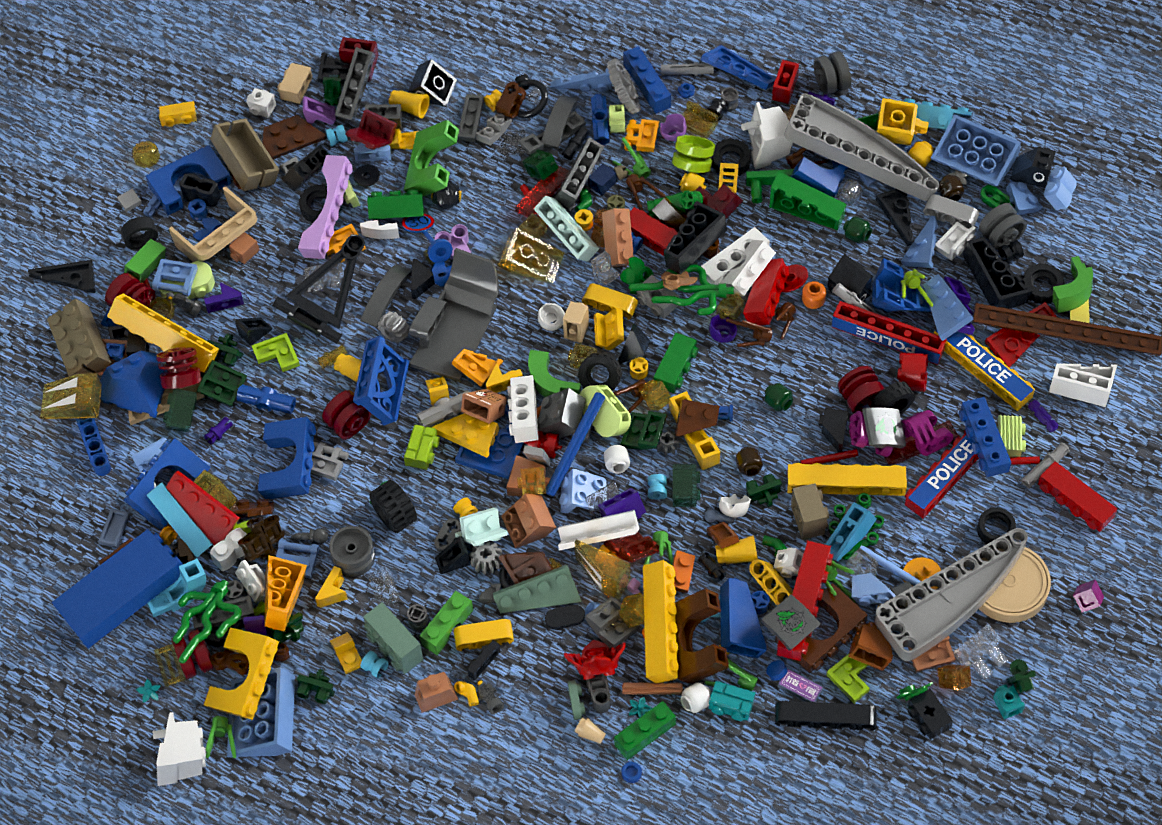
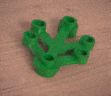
M862 493L857 496L856 503L865 509H869L872 498L870 495ZM865 498L867 499V501L863 502L861 501V499ZM838 504L834 507V515L841 521L846 508L844 505ZM841 509L843 512L838 513L836 510ZM876 515V520L881 521V523L877 524L874 522L869 531L875 528H882L884 525V518L880 515ZM831 521L829 523L828 531L831 534L835 531L831 527H837L839 522ZM876 532L868 533L867 538L859 541L851 549L852 551L847 552L842 559L853 560L856 558L861 545L864 547L876 545L879 535ZM875 537L876 540L872 541L869 538Z

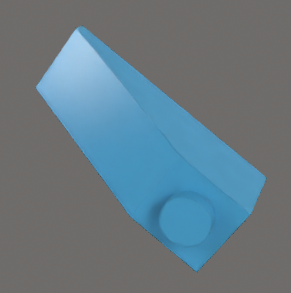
M853 502L825 544L831 546L830 554H834L833 560L837 562L866 536L876 521V517L869 510Z

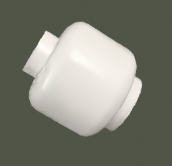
M613 445L605 450L603 457L606 469L609 472L620 474L628 469L630 458L624 446Z
M695 683L682 691L681 704L685 710L698 713L709 706L712 692L709 687L702 683Z

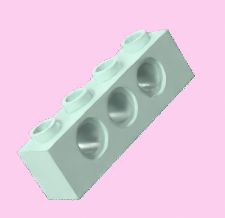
M544 196L534 208L537 214L577 259L587 262L600 249L555 198Z

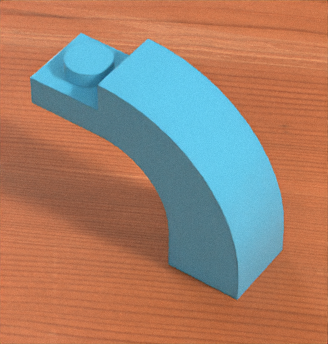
M198 559L179 566L180 576L178 580L147 603L153 617L170 610L174 612L182 608L178 605V601L185 593L190 591L202 592L206 585V574ZM194 599L189 600L186 605L190 604Z

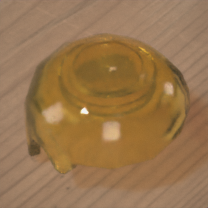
M141 141L133 147L132 156L137 166L148 168L158 163L160 153L155 143Z
M157 297L148 306V308L158 314L165 315L164 317L172 320L174 317L175 307L167 297Z

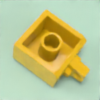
M882 98L876 132L892 143L910 146L914 134L927 133L929 122L916 118L918 106L915 103Z

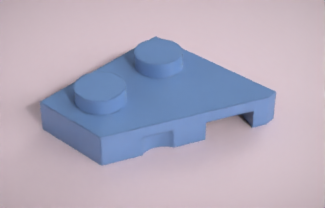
M1011 182L1006 187L1011 204H1015L1017 215L1038 212L1043 207L1037 197L1029 191L1025 183Z

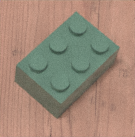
M383 602L363 616L365 622L363 626L367 631L366 637L372 644L374 642L378 644L380 653L392 660L391 665L397 672L401 670L405 675L423 661L420 643Z

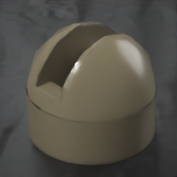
M618 165L613 168L619 181L627 177L628 170H626L625 166Z

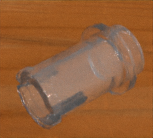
M540 80V82H542L545 85V87L548 88V85L544 81ZM534 87L527 97L530 101L536 103L541 97V92L538 88Z

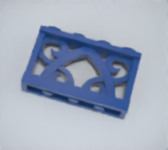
M381 335L369 339L365 343L353 402L366 408L384 426L398 419L409 360L403 359L389 347ZM384 372L388 389L385 392H380V385L377 380L378 373Z

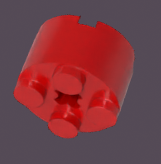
M900 353L899 364L901 365L898 368L897 379L900 382H906L912 391L925 392L928 374V354Z

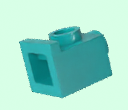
M1002 685L996 689L993 699L1003 719L1023 713L1025 704L1021 701L1014 685L1011 687Z

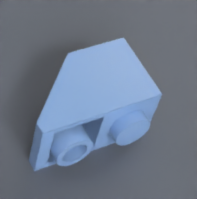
M872 573L852 576L851 598L860 606L866 607L876 603L883 604L896 596Z

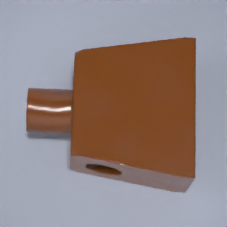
M870 622L862 625L854 635L849 657L884 671L893 659V654L889 642L880 630L877 629L876 624Z

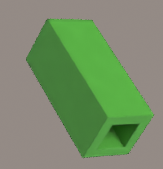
M150 239L125 265L124 273L131 274L143 283L159 266L160 260L165 259L166 247Z

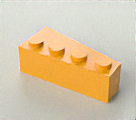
M268 555L265 571V627L285 631L303 586L307 565Z

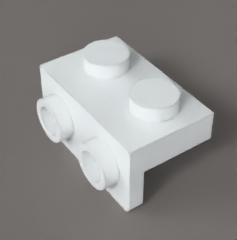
M956 222L936 243L934 249L952 261L956 256H960L963 253L967 241L976 238V227L972 226L968 229L959 222Z
M246 560L241 561L235 572L237 578L241 581L254 602L264 601V573L257 564L249 565Z

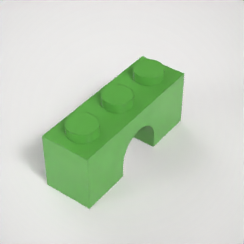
M455 591L420 634L421 645L438 655L449 642V636L453 628L458 623L462 625L472 613V600Z

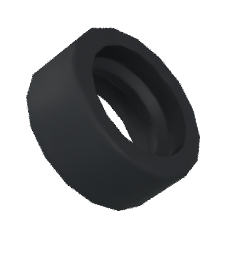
M137 217L123 225L121 235L128 248L137 250L142 248L150 239L156 241L158 231L152 219ZM146 230L144 234L132 236L133 234L139 231Z
M996 507L989 508L981 514L977 525V533L985 544L1000 537L987 532L985 529L987 520L992 518L1003 520L1008 525V532L1016 528L1015 518L1010 512Z

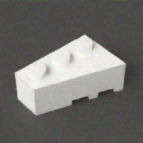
M1056 364L1049 392L1106 407L1117 365L1100 367L1099 364H1093L1092 367H1081V364Z

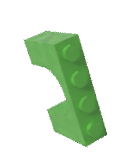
M449 120L416 132L403 189L406 193H408L407 190L418 189L419 192H423L424 197L447 188L450 172L438 163L429 167L428 165L436 153L457 143L459 128Z

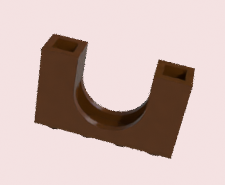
M833 583L831 586L836 592V596H833L829 589L826 588L823 592L822 600L818 601V604L835 619L838 630L833 636L824 640H816L807 636L806 642L809 643L807 654H802L801 661L797 662L809 673L814 669L818 671L824 665L826 658L834 657L839 651L838 648L842 644L847 645L852 640V635L862 625L867 624L868 614ZM775 635V642L778 644L779 638Z
M705 588L675 602L677 608L675 618L677 625L676 642L678 644V680L692 684L729 668L726 648L711 644L695 652L692 646V636L697 625L704 619L721 612L718 593Z

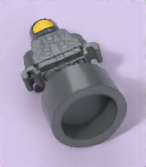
M169 292L166 294L167 299L172 300V303L176 304L177 308H186L189 314L193 316L198 315L202 307L201 302L197 300L192 301L188 299L187 295L180 293L174 295V293Z
M482 679L477 680L476 685L479 689L477 694L480 702L485 700L487 703L486 708L492 715L502 711L504 704L499 697L494 695L495 691L497 692L496 688L491 684H486Z

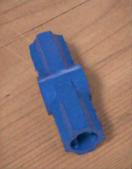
M595 94L591 97L593 136L596 142L606 145L610 142L606 96Z
M241 385L237 391V401L255 405L260 410L261 408L267 409L268 412L272 409L291 414L296 405V397L277 393V391L270 387L259 389Z

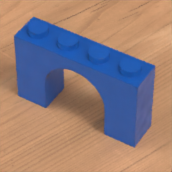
M210 145L145 175L148 187L158 198L167 216L184 208L181 196L174 187L175 182L184 174H201L207 179L215 181L218 184L219 190L232 184L230 174Z
M803 157L795 166L791 177L829 196L835 197L840 189L838 184L843 181L845 177L844 171L848 167L832 160L833 169H824Z
M308 417L265 423L263 441L270 448L289 446L297 448L296 456L287 468L276 472L259 474L258 492L265 499L309 494V486L311 485L310 474L313 468L312 452L315 449L313 441L316 427Z
M176 438L170 441L166 440L159 448L162 450L158 456L155 454L148 462L149 468L147 470L143 469L137 476L138 482L128 487L125 491L127 496L123 499V501L159 529L164 528L168 521L147 497V494L154 489V479L158 471L161 469L179 470L197 484L211 468Z

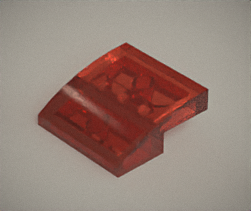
M639 532L629 536L606 540L603 544L617 557L631 563L659 552V545L650 536L643 538Z

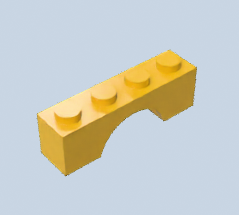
M687 391L669 398V410L676 423L681 399L692 401ZM703 429L683 435L702 470L720 463V450L714 439L709 437Z

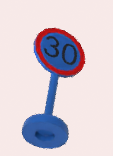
M428 214L417 217H405L402 220L403 229L412 233L422 232L431 243L427 254L432 262H445L450 258L453 251L450 242L445 239L434 241L427 232L434 226L433 217Z

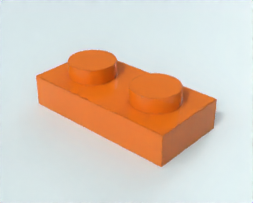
M678 550L674 554L672 563L675 569L674 586L676 591L687 593L695 555Z

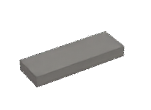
M527 445L524 447L523 453L528 460L544 466H550L551 460L544 449Z

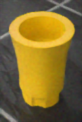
M393 90L390 94L389 104H401L402 111L422 119L429 109L430 99L428 94Z
M340 354L334 363V369L357 382L362 360L351 355Z
M754 535L740 539V542L723 549L716 545L717 562L719 564L726 563L727 565L757 560Z

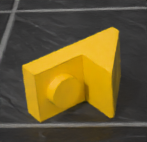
M496 364L486 382V389L495 393L507 390V386H511L510 378L522 377L523 374L518 369L502 375L498 364Z
M444 377L425 380L432 406L443 397L450 399L448 385Z
M333 567L315 597L318 607H325L348 599L346 592L339 589L344 582L341 568Z
M348 632L330 640L345 674L361 668L362 659L355 647L354 640Z

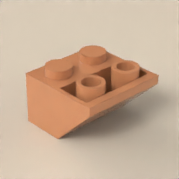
M525 493L501 516L515 548L545 538L556 528L542 495Z

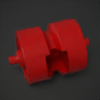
M538 431L539 440L524 442L527 446L544 449L550 459H555V451H558V449L562 450V446H559L558 434L547 433L544 435L543 432Z

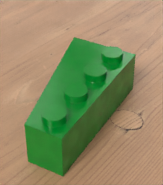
M778 171L771 186L769 208L835 230L839 229L846 214L847 204Z

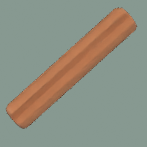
M682 683L622 684L623 694L681 695L683 691Z

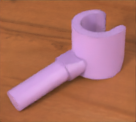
M632 578L628 583L627 589L635 594L644 604V596L638 590L641 584L637 579Z

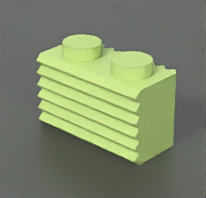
M999 415L996 426L1009 457H1021L1022 452L1026 450V440H1022V435H1025L1026 425L1022 423V417Z

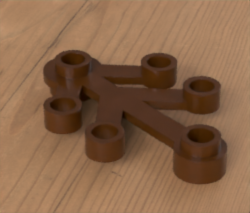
M281 643L277 647L274 659L276 661H285L289 658V648L286 644ZM226 649L210 657V662L215 670L230 668L237 671L240 675H246L249 672V660L245 654H233L234 651Z

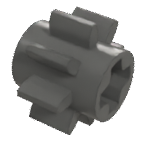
M669 431L661 433L657 452L662 451L665 456L671 452L675 454V448L679 447V441H676L677 436Z

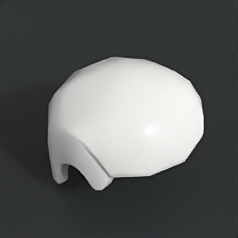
M545 303L538 311V322L545 330L555 331L562 327L565 312L561 306L555 303Z
M733 494L731 497H721L719 508L723 514L729 517H742L747 513L751 499L747 495H744L742 499H738L736 494Z

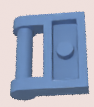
M161 259L152 283V289L155 291L161 289L179 292L189 296L198 269L197 264ZM162 279L184 282V286L163 283L161 281Z
M280 539L276 557L307 565L305 578H312L319 545L298 544ZM285 550H292L311 554L310 557L284 554Z

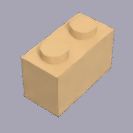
M295 63L290 64L289 68L284 72L282 82L278 84L277 91L279 92L280 99L298 104L301 103L313 78L311 67Z
M570 301L563 317L564 338L582 344L589 327V309L583 303Z

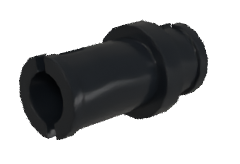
M705 552V555L702 554L698 558V561L708 571V575L711 578L713 577L716 582L725 578L726 572L722 570L723 567L716 563L708 552Z

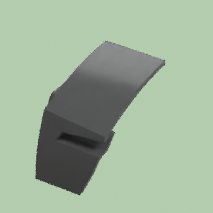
M455 248L450 275L445 283L444 290L439 298L432 296L427 298L410 326L409 335L420 339L419 347L409 362L410 367L460 382L464 374L452 365V361L463 349L476 352L497 308V304H494L499 295V282L492 260Z

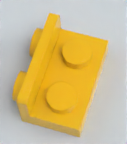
M194 101L159 107L161 126L172 127L175 124H190L192 121H197Z
M616 307L606 315L594 314L596 346L612 350L624 342L622 309Z

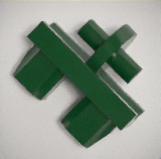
M331 74L329 77L323 78L325 104L338 106L342 93V79L339 75Z
M227 333L225 337L220 336L218 338V341L223 344L207 340V342L219 348L215 358L216 361H218L221 352L226 353L223 363L234 366L237 359L243 356V353L239 352L238 349L231 347H236L237 341L233 340V335Z
M772 473L762 478L764 485L758 486L756 480L746 482L747 496L751 499L750 503L758 500L759 505L766 503L767 507H772V500L777 499V493L781 492L782 482L780 479L776 480Z
M299 612L295 615L291 614L285 631L267 627V633L272 639L279 641V644L288 639L297 642L300 640V633L304 631L302 625L303 615Z
M1016 659L1012 661L1009 671L1013 676L1007 678L1008 685L1013 684L1018 694L1034 689L1031 678L1036 676L1035 670L1027 672L1028 666L1023 660Z
M319 669L316 674L310 672L309 677L299 674L297 677V696L308 699L310 692L314 691L317 692L314 698L315 701L325 705L329 697L334 696V685L329 683V677L324 676L325 671L323 669Z

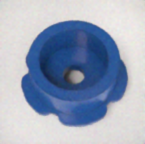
M682 83L678 87V93L683 98H690L695 93V87L692 84Z

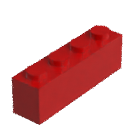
M634 207L630 211L631 231L635 233L636 237L643 238L644 245L664 256V250L678 232L674 228L664 225L659 219L652 218L643 210Z
M783 258L771 259L754 282L743 311L746 321L758 325H770L777 303H779L781 292L784 289V283L789 275V268L785 265Z
M1056 461L1039 478L1038 485L1044 493H1050L1055 497L1058 504L1068 507L1075 517H1081L1093 530L1096 529L1101 532L1116 515L1118 508Z

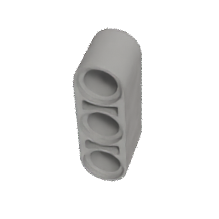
M936 194L929 197L923 210L925 216H936L937 220L947 221L951 225L959 222L968 229L975 225L979 217L977 209Z

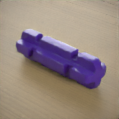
M1037 400L1031 401L1028 408L1035 412L1034 415L1043 425H1046V429L1049 432L1056 431L1058 429L1057 422L1051 420L1050 414L1043 407H1040L1041 404Z

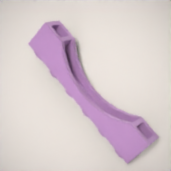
M326 155L322 168L327 183L326 202L318 218L302 233L298 249L304 258L324 259L326 252L329 250L330 238L334 234V225L338 220L339 208L343 203V195L348 187L349 175L352 173V164L346 156Z

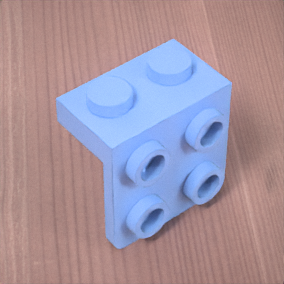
M577 469L570 470L560 485V512L569 513L576 507L587 510L596 509L598 503H596L595 497L600 496L598 497L599 504L601 499L603 501L604 496L606 497L605 494H600L601 492L605 493L602 489H606V479Z

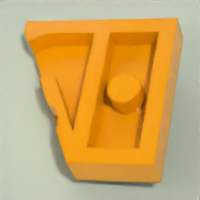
M463 349L452 361L454 367L480 387L488 380L495 365L498 364L500 367L503 363L501 359L497 361L488 359L487 355L476 354L467 349Z

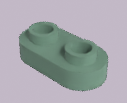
M576 680L567 681L573 719L579 720L585 714L584 702L579 701V696L582 695L581 684H576Z

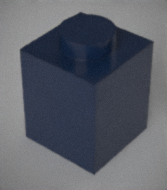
M601 164L588 177L589 187L603 196L616 184V172L611 167Z

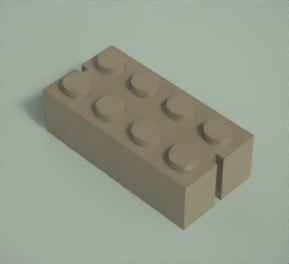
M246 118L234 120L231 126L229 122L215 124L210 140L241 189L248 191L258 188V185L260 188L274 185L279 168Z
M75 298L63 307L64 311L58 310L47 318L68 376L72 379L78 377L77 381L84 383L96 375L94 371L99 373L112 363L90 307Z

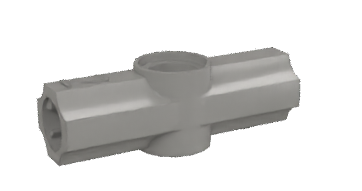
M467 390L450 399L443 397L436 401L433 407L416 414L420 425L431 427L456 417L461 413L463 394L469 393V391Z

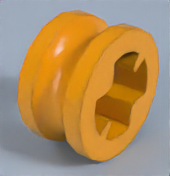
M169 525L164 527L159 534L165 545H170L178 535Z

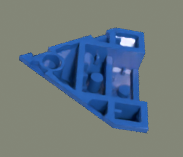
M883 258L872 283V305L888 313L899 311L931 312L929 304L917 288L910 289L906 286V297L902 298V285L900 282L903 280L904 270Z
M140 350L106 367L96 387L102 402L106 404L114 403L117 407L140 414L142 412L148 413L150 417L156 418L158 413L157 407L158 404H161L165 390L161 385L160 374L167 371L158 368V364L161 362L157 361V354Z

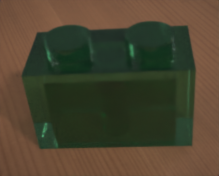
M173 389V393H169L167 404L170 405L169 412L165 411L163 423H166L167 429L190 432L197 400L196 392Z
M673 464V507H696L697 500H700V489L696 488V483H700V471H696V464Z

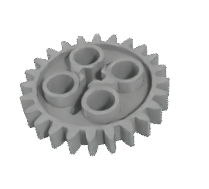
M615 58L607 63L610 74L609 78L620 102L625 105V108L631 114L639 112L641 110L639 96L628 71L623 68L618 59Z

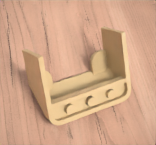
M226 186L223 187L228 206L237 214L195 246L172 226L169 228L175 247L192 262H204L257 222L255 211Z

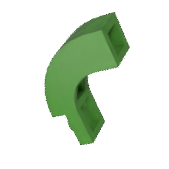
M1079 256L1071 257V273L1074 281L1069 284L1053 287L1052 301L1058 313L1080 307L1091 296L1093 269L1092 267L1086 268Z
M530 350L528 358L529 376L533 375L535 388L542 396L547 397L568 388L580 394L581 383L561 381L549 374V352Z

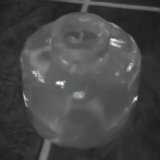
M846 179L838 187L836 197L837 200L847 204L846 206H853L861 198L863 190L859 182Z

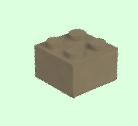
M816 483L792 489L791 508L802 540L825 535V529L828 527L827 518H829V512L827 507H823V494L821 490L817 489Z

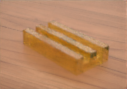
M173 644L154 650L165 687L177 684L179 681H185ZM169 650L172 652L179 676L175 677L167 652ZM161 653H164L172 679H167L160 657Z

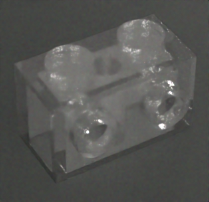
M341 262L307 289L308 292L313 291V293L324 290L325 287L331 286V288L341 286L344 275ZM323 264L305 268L303 271L304 280Z

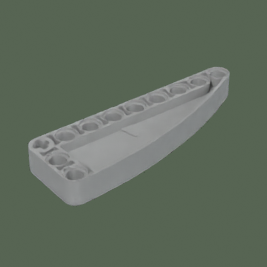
M802 94L784 132L787 140L923 201H928L929 197L936 193L939 188L938 181L907 153L880 133L853 116L810 94Z
M1015 528L881 604L876 610L875 624L897 655L904 661H911L934 647L967 621L990 598L1014 567L1026 546L1028 539L1026 531L1021 528ZM981 558H986L989 561H983ZM965 567H969V568H971L972 570H971V571H968V570H966V569H964V568H965ZM947 577H953L956 580H950ZM932 586H936V587H938L939 589H938V590H934V589H932L931 587H932ZM914 596H920L922 599H916ZM902 605L905 609H900L897 606ZM892 631H898L901 634L896 635L893 634ZM903 647H911L912 650L908 651Z

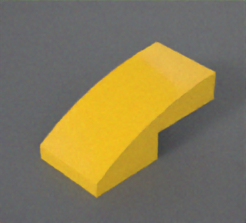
M396 129L392 143L388 144L390 149H413L416 132L419 131L401 133L399 129Z

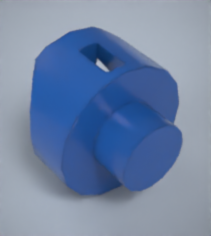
M441 261L432 266L430 270L433 273L435 284L440 287L445 286L452 265L446 267L444 261Z

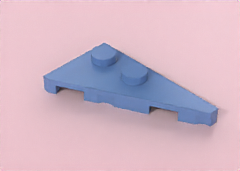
M607 68L606 73L602 74L593 71L587 74L571 76V80L563 82L562 79L551 81L550 89H580L584 92L590 91V89H596L600 92L612 90L609 69Z
M936 216L930 217L902 258L901 263L904 266L933 267L931 259L935 253V230L938 228Z

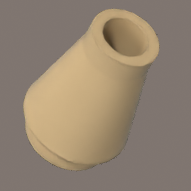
M583 717L574 731L579 737L597 742L598 744H601L606 736V733L600 730L588 718L586 720Z

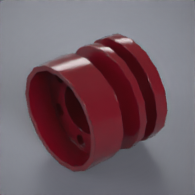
M123 273L115 278L105 295V302L109 307L112 306L115 297L124 293L150 309L155 302L156 296L153 289L141 283L129 273Z
M177 347L156 355L157 361L161 362L158 364V368L167 370L160 374L162 388H183L202 381L200 368L191 366L198 362V358L193 357L197 354L195 348Z
M871 366L855 368L845 374L838 382L837 388L842 397L847 400V405L853 414L857 411L863 412L862 406L866 404L872 408L871 404L874 397L881 390L885 389L881 382H878L879 378Z

